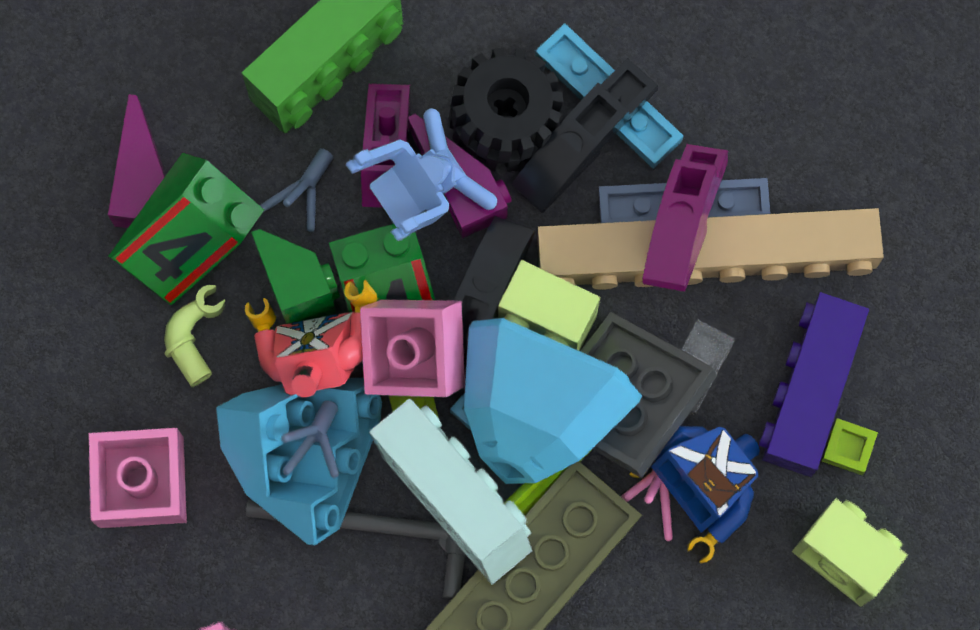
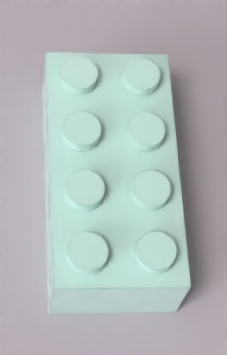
M410 398L370 430L369 433L384 461L491 585H493L532 552L527 538L531 534V531L525 525L527 520L512 501L509 500L506 504L502 503V498L496 492L498 489L497 485L482 468L475 472L474 466L468 460L470 455L454 436L448 440V437L440 428L442 423L427 405L419 409Z

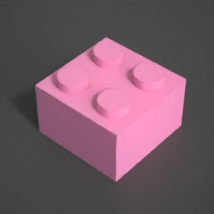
M379 300L360 308L364 393L366 395L447 397L465 387L462 301Z
M178 428L89 433L91 521L99 528L187 523L184 437Z

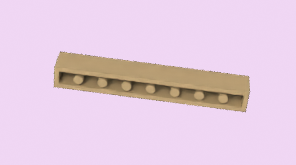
M879 208L708 217L707 234L688 285L698 284L703 281V278L719 277L720 282L733 283L743 281L745 276L762 275L763 280H780L788 277L787 273H804V276L807 278H821L830 275V271L847 270V275L850 276L870 274L873 272L872 269H877L884 258ZM656 220L540 226L537 232L539 268L574 285L592 284L593 289H612L617 287L620 282H634L637 287H653L644 285L642 277Z

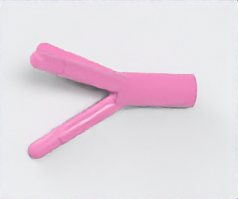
M652 470L651 473L620 497L629 502L649 486L644 501L650 504L659 489L664 539L671 541L673 534L669 490L654 470Z

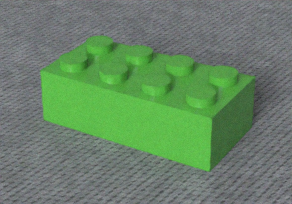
M320 0L241 72L250 101L284 134L292 127L299 128L312 115V108L322 99H331L342 87V80L352 71L356 73L361 71L372 59V52L382 43L388 45L400 34L402 30L401 25L403 24L401 0Z

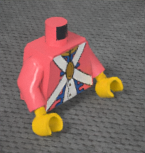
M364 280V288L360 294L357 287L351 281L345 286L344 294L355 307V313L348 312L276 326L275 330H271L270 327L275 323L276 315L266 298H263L265 309L258 315H255L249 302L245 305V313L253 327L258 329L254 337L260 366L273 381L282 382L286 394L310 397L317 390L342 386L347 382L355 367L363 361L360 308L377 301V293L366 280Z

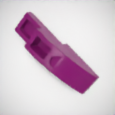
M686 144L681 160L675 159L663 193L642 277L644 285L686 291L707 234V218L728 164V150Z

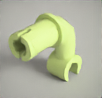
M216 285L202 287L198 291L196 299L177 310L166 325L164 336L166 351L164 354L167 358H173L191 387L201 384L212 375L210 368L193 343L196 339L191 335V330L202 317L214 318L223 312L225 299L215 306L205 305V298L216 292Z

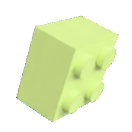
M521 260L498 305V318L507 319L580 351L596 320L600 297Z
M835 499L792 550V553L861 607L876 597L908 555L900 549L902 543L892 533L882 528L877 531L864 520L867 516L859 507L850 501L845 500L844 503H841L838 499Z

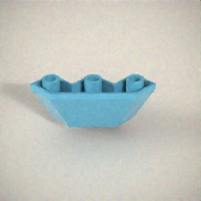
M496 318L472 321L469 327L464 411L480 458L505 484L537 483L580 461L639 403L642 397L640 392L629 381L628 376L617 367L507 319Z
M364 377L349 378L342 386L317 390L310 397H300L296 394L288 395L285 393L282 384L242 393L216 407L221 450L246 495L305 543L316 545L341 527L373 441L369 431L378 425L381 420L380 395H366L364 393ZM322 402H334L338 407V411L326 434L339 475L336 478L330 476L319 442H314L291 474L285 475L283 468L306 437L284 443L281 440V436L310 426Z

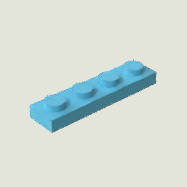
M565 23L535 51V57L538 56L546 62L545 66L551 72L554 71L556 77L580 100L597 83L602 84L615 71ZM648 101L616 133L653 169L683 141L684 137Z

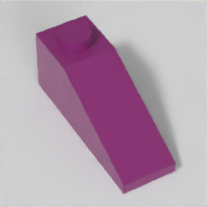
M368 84L363 150L368 149L371 151L397 140L408 143L410 85ZM388 159L361 170L362 207H382L370 189V184L395 165L393 160Z
M130 94L128 95L108 216L113 225L122 228H129L165 177L143 107L138 96Z
M413 114L408 117L409 131L421 156L431 150L424 120L418 115ZM445 136L448 149L465 174L497 198L496 207L486 210L454 187L444 194L449 203L448 211L463 239L489 227L495 216L506 219L508 216L507 204L512 202L502 179L495 181L490 169Z

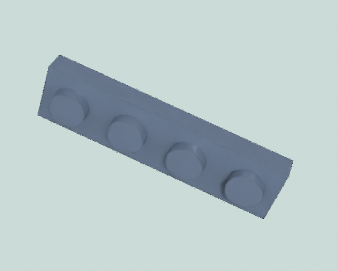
M768 178L721 180L708 217L770 214ZM667 183L599 186L600 223L656 220Z

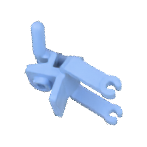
M433 108L426 110L423 115L431 148L423 156L416 154L409 143L397 140L371 151L368 149L363 150L354 156V160L346 163L353 174L388 159L394 161L395 165L370 184V189L397 227L391 231L397 241L406 238L416 230L436 222L447 213L449 203L444 194L453 187L486 210H491L497 205L496 196L469 178L448 149L440 113Z

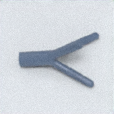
M319 149L299 180L260 205L264 209L263 213L283 201L284 206L289 207L307 190V231L310 233L314 232L316 185L333 160V155L325 149Z
M322 402L310 426L281 436V440L284 443L306 437L283 468L285 475L291 474L314 442L320 443L330 476L336 478L339 475L326 434L338 411V407L334 402Z

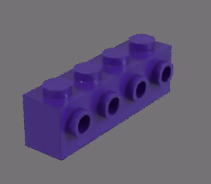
M822 292L819 293L814 304L806 302L798 324L799 327L805 328L801 343L793 341L785 366L792 368L788 383L779 382L772 402V406L779 408L775 422H766L758 446L766 448L762 461L808 477H812L817 471L870 310L869 308Z

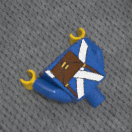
M680 426L657 456L656 462L651 465V468L699 531L702 533L707 528L709 530L705 537H694L687 546V551L689 552L697 542L703 541L708 545V553L699 563L711 560L714 555V545L718 541L724 543L748 518L754 497L751 484L759 476L758 470L751 460L760 453L758 443L749 434H743L734 440L723 427H717L708 431L702 426ZM632 472L629 474L633 478H639Z

